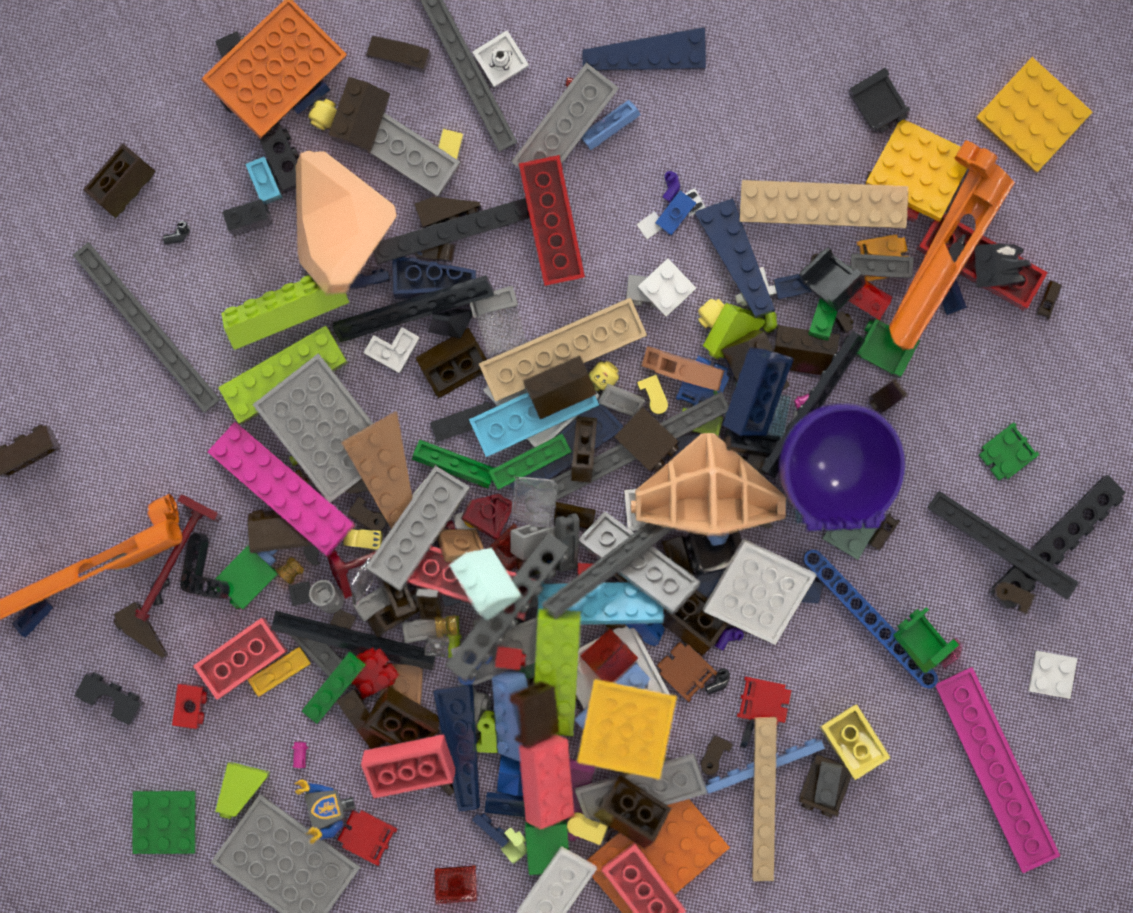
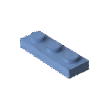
M628 100L588 128L581 140L592 150L641 114L633 103Z

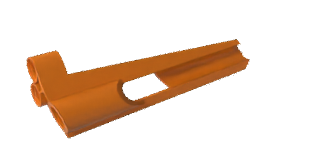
M967 140L964 141L954 159L969 169V172L889 326L895 344L901 347L902 350L914 348L1015 184L1010 176L995 163L998 159L997 155L985 148L980 149L977 145ZM971 214L975 219V231L954 263L946 243L963 216Z
M167 494L148 504L149 511L147 513L153 526L89 559L74 563L1 598L0 620L106 569L128 568L180 544L182 532L178 526L179 513L173 496ZM122 553L127 554L81 577L78 575Z

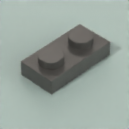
M821 762L814 803L835 806L842 765Z

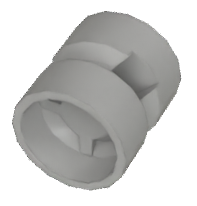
M320 580L314 583L310 589V600L322 611L335 613L341 609L344 603V596L331 582Z

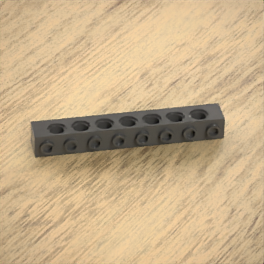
M548 533L512 579L517 589L519 587H526L528 589V594L525 597H520L512 603L515 605V611L511 614H506L502 610L489 620L482 617L445 666L467 682L469 679L472 681L479 673L477 669L482 662L486 664L492 656L490 651L493 647H499L504 641L505 637L503 635L507 629L511 631L518 622L517 616L520 613L524 614L531 606L529 601L532 597L535 596L537 598L544 589L542 584L545 580L550 581L557 572L555 570L556 566L559 563L563 564L570 555L567 553L569 547ZM545 554H551L554 560L550 564H545L542 562V557ZM533 570L541 573V577L537 581L529 578V574ZM500 620L502 622L501 629L497 631L492 630V621ZM482 636L489 638V644L486 647L478 645V639ZM468 653L476 655V661L473 664L465 662V656Z

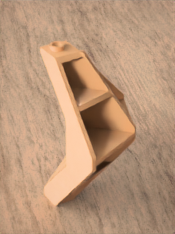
M306 151L300 153L296 164L297 253L299 262L325 294L347 293L349 285L396 219L395 207L326 152Z
M702 433L635 490V501H631V513H635L636 521L704 534H724L785 519L786 498L778 488L738 453L727 450L726 443L715 433Z

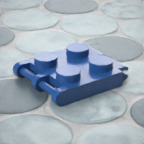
M698 356L696 359L698 362L707 365L711 364L710 360ZM715 363V368L724 370L719 391H717L723 394L729 376L726 375L729 368ZM683 381L676 399L685 400L695 406L700 403L699 401H704L714 396V390ZM682 393H683V394H686L687 396H690V397L695 398V400H693V399H691V398H688V397H686V396H683Z

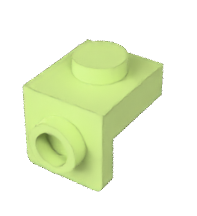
M509 828L504 833L510 841L501 850L511 863L514 864L527 853V847L524 844L526 839L519 831L515 833L512 828Z

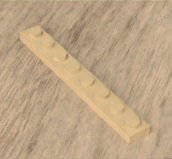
M755 717L753 881H774L776 717Z

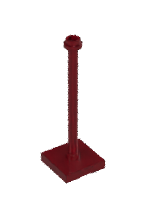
M183 494L180 495L177 501L191 508L192 515L182 532L181 543L175 545L140 610L136 609L135 616L143 621L150 618L148 612L199 518L202 519L204 515L219 523L222 517L219 513Z
M449 520L443 530H454L453 521ZM336 549L327 557L331 573L345 599L353 596L347 577L348 571L369 563L376 551L346 563L341 561Z

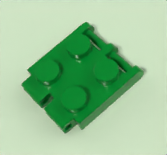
M1015 422L1011 423L981 447L984 451L979 454V457L986 466H989L991 463L995 464L990 471L998 481L1004 477L1006 480L1039 455L1038 451L1035 452L1029 445L1027 437H1023L1015 427Z

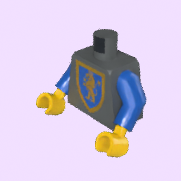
M299 780L295 783V785H300L302 788L295 791L297 795L303 792L307 793L304 794L312 828L306 835L311 834L314 836L309 842L314 844L318 839L333 838L343 828V824L347 822L344 812L356 809L353 797L341 800L338 790H334L331 787L307 783L305 780Z

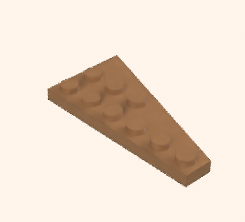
M396 411L341 442L391 529L412 500L399 419Z

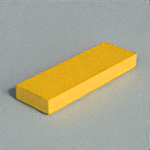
M298 647L249 678L248 682L256 695L260 697L310 665L311 662L303 649Z

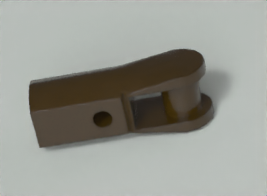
M1049 281L1037 309V316L1040 314L1049 320L1061 291V284ZM1045 302L1051 304L1049 309L1043 307Z
M888 513L868 544L880 551L900 520H895ZM885 523L891 526L889 532L883 528Z

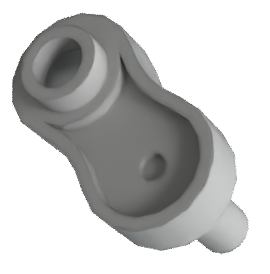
M480 692L474 699L476 735L480 733L477 725L481 715L488 711L491 706L489 696Z

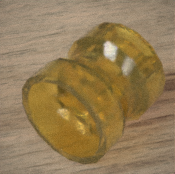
M292 556L286 560V565L280 566L276 570L289 585L295 581L296 575H301L305 571Z
M449 615L448 618L435 617L437 637H443L445 634L457 635L456 615Z

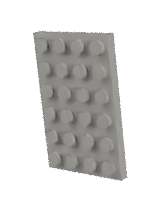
M318 353L252 405L328 502L331 503L362 479L341 442L374 423Z
M259 794L211 861V863L280 913H328L361 867L324 839H318L314 844H311L309 841L314 836L311 834L306 835L310 829L262 794Z

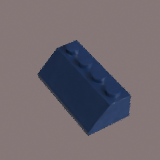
M749 348L735 391L732 394L723 426L739 435H767L793 359L765 349Z

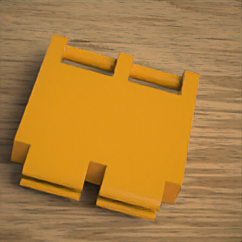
M897 234L856 242L861 254H865L863 247L865 245L867 255L909 257L908 255L901 256V253L907 252L905 237L898 238ZM865 276L864 279L869 282L890 277Z

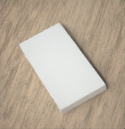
M561 846L518 908L517 913H567L597 870V866Z

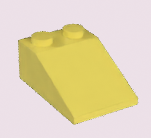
M857 704L819 727L855 780L890 758Z

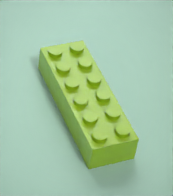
M307 275L301 281L285 284L281 289L268 291L257 299H248L240 306L229 307L221 315L224 330L233 349L236 350L350 302L347 293L325 294L314 279Z
M327 326L320 328L218 387L239 424L242 425L259 415V412L252 404L318 353L333 372L348 364L347 359Z
M539 609L535 683L544 681L555 686L559 732L556 734L573 736L581 611L567 610L555 619L544 609Z

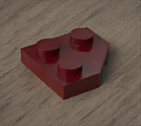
M499 493L469 501L461 519L496 540L515 503Z

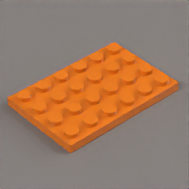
M284 0L201 78V81L261 139L324 79L347 54L293 0Z
M690 799L667 805L672 809L655 842L646 849L638 845L674 894L679 892L730 848ZM618 832L609 842H606L586 860L597 866V870L592 875V878L622 913H634L602 871V866L634 843Z

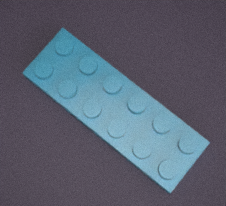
M527 392L469 419L485 456L489 457L599 406V403L594 395L540 420Z
M630 582L602 583L568 609L569 611H581L580 625L663 623V607ZM542 584L544 589L538 596V612L539 609H543L542 603L567 584Z

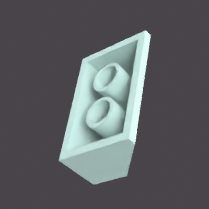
M492 548L465 553L450 564L475 608L486 620L491 619L521 597L520 592Z

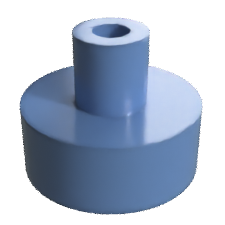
M729 532L724 534H707L710 543L714 546L726 543Z
M278 550L256 552L270 566L277 561L273 555Z

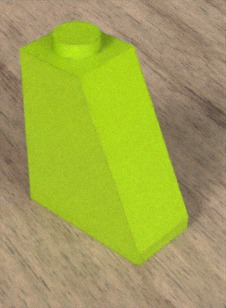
M725 303L703 346L713 358H724L721 352L722 348L753 330H759L766 321L762 317L755 318L751 310Z
M230 761L226 767L215 812L220 813V817L232 819V816L236 817L269 777L270 771Z

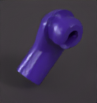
M667 171L664 175L668 189L662 198L669 203L681 188L678 175L673 171Z

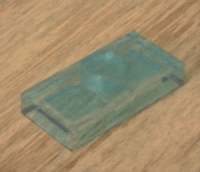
M780 396L767 433L768 435L778 437L784 435L790 396Z

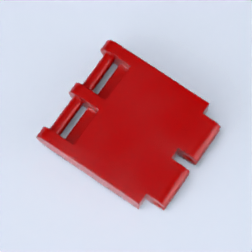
M371 648L356 656L366 666L351 684H354L359 690L362 699L395 683L399 673L391 663L385 665L389 659L381 649L375 651Z
M745 676L744 693L740 697L742 699L740 712L737 713L736 717L749 720L751 718L755 720V717H776L777 724L778 721L785 723L788 708L781 707L782 703L789 704L792 690L785 689V684ZM750 682H752V683H751V687H750V693H749V696H748L747 694H748L749 684H750ZM746 700H748L745 714H743Z
M362 809L360 813L353 810L346 822L352 828L344 827L338 841L344 843L342 848L379 866L381 863L379 860L385 849H388V843L398 828ZM388 829H389L390 832H389V834H388V836H387L385 842H383V839H384V837H385V835H386V833H387V831H388ZM381 846V849L375 859L374 856L376 855L379 847Z

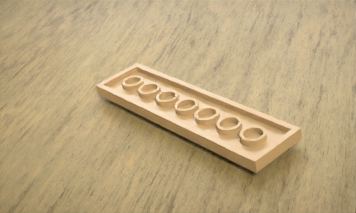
M742 180L740 222L906 228L909 187Z
M630 297L481 362L479 366L493 398L497 402L526 389L523 383L525 379L579 355L583 363L589 362L644 338L647 334Z

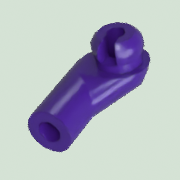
M737 627L725 629L717 640L715 647L724 651L728 642L743 639V631Z

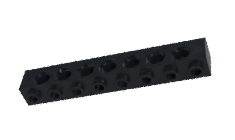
M238 31L216 40L215 43L222 58L245 36H240ZM281 119L275 125L277 128L275 134L268 135L266 133L259 140L282 191L287 193L296 188V159L299 158L295 147H290L288 140H291V137L286 128L282 129L280 122L283 120ZM278 144L285 145V150L281 154L275 153V147ZM286 163H293L294 167L291 172L283 171V166Z
M1104 475L1029 550L1038 556L1040 553L1045 552L1048 556L1047 562L1052 565H1058L1065 558L1063 554L1068 549L1072 551L1080 543L1078 540L1083 535L1087 536L1094 529L1093 525L1098 520L1100 522L1104 520L1112 506L1116 507L1123 501L1124 498L1122 496L1126 492L1109 475ZM1100 494L1106 497V503L1103 506L1097 502ZM1086 508L1092 513L1089 520L1083 518V511ZM1071 523L1077 526V532L1074 535L1068 532V526ZM1056 538L1062 540L1063 544L1060 549H1056L1053 545V541ZM1014 565L988 590L1005 609L1010 607L1014 609L1017 604L1008 600H999L995 597L994 587L998 583L1016 581L1019 588L1031 592L1036 587L1034 583L1037 580L1032 577L1026 578L1024 572Z

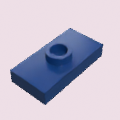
M680 190L655 224L671 236L696 205V202Z

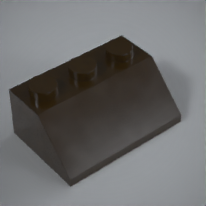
M348 77L328 134L330 138L334 141L371 152L391 94L368 82Z
M122 144L85 186L83 191L116 218L125 210L129 202L138 195L142 187L151 180L156 171L126 145Z
M778 325L773 350L775 353L793 359L789 371L821 376L823 371L828 369L833 356L838 351L840 335L831 334L829 341L810 336L809 330Z
M469 327L466 328L461 338L450 337L415 357L438 399L483 374L479 363L487 360Z
M753 330L721 349L736 384L749 348L765 349L774 352L765 331ZM787 379L783 390L790 386Z
M580 355L523 380L540 420L597 395Z
M43 424L38 425L32 429L33 433L27 436L22 434L13 439L14 443L9 446L6 444L0 446V477H9L61 449L62 447L51 427L43 426Z
M256 510L248 514L247 524L250 553L312 546L308 539L274 510Z
M695 590L674 614H671L663 607V623L661 624L703 656L714 645L729 623L704 612L703 607L708 599Z
M388 686L376 701L363 728L394 745L434 737L438 732L440 722L438 715Z
M619 775L601 799L593 816L646 849L655 842L672 808Z

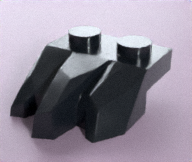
M1015 244L977 245L975 247L977 287L1015 286L1026 282L1025 276L1020 275V271L1032 265L1029 260L1019 259V255L1023 253L1024 249Z

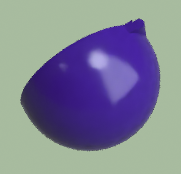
M832 404L810 412L791 429L781 450L779 463L780 479L787 498L802 515V523L806 524V531H822V526L824 530L862 529V524H864L865 529L880 528V520H884V513L896 499L903 483L905 474L904 450L894 428L878 413L858 405Z

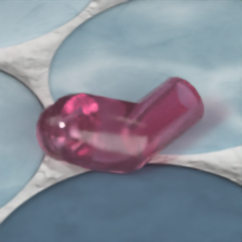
M957 638L954 639L959 646L940 662L944 668H947L960 657L963 644Z

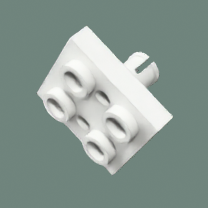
M505 31L472 52L494 88L529 67V64L508 31Z

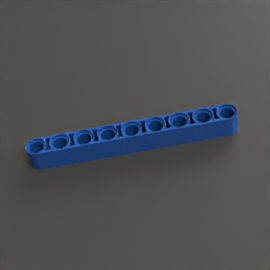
M811 549L806 551L802 558L805 566L816 574V577L916 682L925 688L936 686L938 676L933 669L927 672L932 675L931 683L924 684L922 680L924 672L919 666L915 669L909 668L908 661L911 657L905 649L901 654L894 652L895 644L899 643L893 636L896 631L818 550ZM810 553H815L818 556V561L814 565L809 564L807 561ZM825 568H829L832 571V577L828 580L822 577V571ZM839 583H844L847 588L846 592L842 595L836 591V586ZM853 598H858L861 601L860 607L856 610L850 605ZM868 613H873L875 621L868 625L865 622V616ZM882 628H887L890 634L887 639L883 640L880 638L879 632Z

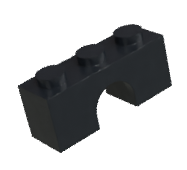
M96 672L85 674L74 696L92 706L96 705L102 695L112 697L115 707L111 716L131 725L144 703L139 700L141 696L132 691H129V693L121 690L122 686L115 682L107 683L103 680L104 677Z

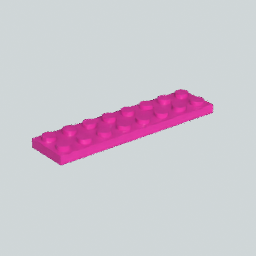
M236 422L208 450V453L327 557L355 527L353 522Z

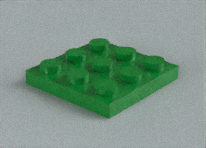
M133 791L132 854H195L196 791Z

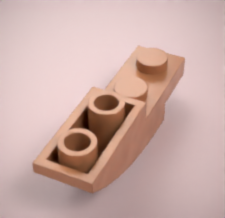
M647 346L642 362L643 367L654 370L656 373L719 391L724 370L651 346Z

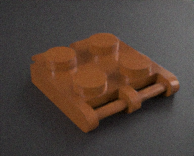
M679 642L670 651L674 656L673 660L666 655L657 666L662 670L659 674L690 702L692 700L691 697L700 688L702 689L704 687L703 684L713 674L716 675L717 672L689 644L684 646ZM709 670L710 672H709V673L704 677V679L700 682L699 680H700V679L705 675V673ZM695 684H697V686L687 695L686 693H687Z

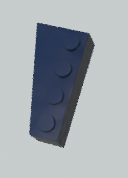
M411 257L392 260L393 294L395 300L414 298L477 278L476 270L452 265L447 266Z

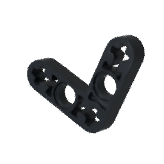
M193 533L189 537L180 580L181 589L184 592L209 598L226 599L230 593V586L226 581L202 576L209 545L208 537L205 534ZM194 558L197 560L195 568L192 566ZM206 581V582H207V589H206V591L204 592V591H203V584H204V582ZM215 587H219V588H220V592H219V591H214V590H215Z

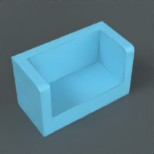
M265 156L245 164L258 196L263 200L264 204H269L283 198Z

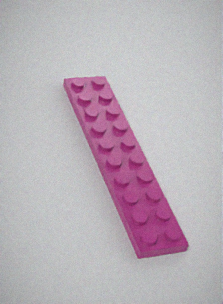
M969 667L939 681L935 688L1021 872L1025 873L1060 857L1058 849L973 667Z

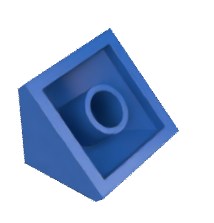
M501 754L497 792L524 796L520 761Z

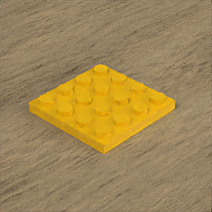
M1031 57L976 119L1037 173L1092 114V111L1039 62Z
M903 119L897 124L865 185L908 186V207L940 222L967 171L966 167L954 159L961 146Z
M594 679L577 762L660 779L677 696Z

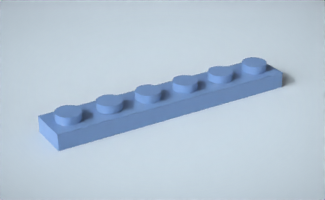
M812 738L805 741V745L797 748L796 745L785 749L786 753L779 756L776 753V768L825 749L823 742ZM754 761L746 764V769L739 771V768L728 771V776L720 778L718 775L708 779V783L705 784L708 794L754 777Z

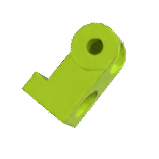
M485 711L477 725L478 730L481 732V736L476 744L477 752L497 753L495 712Z

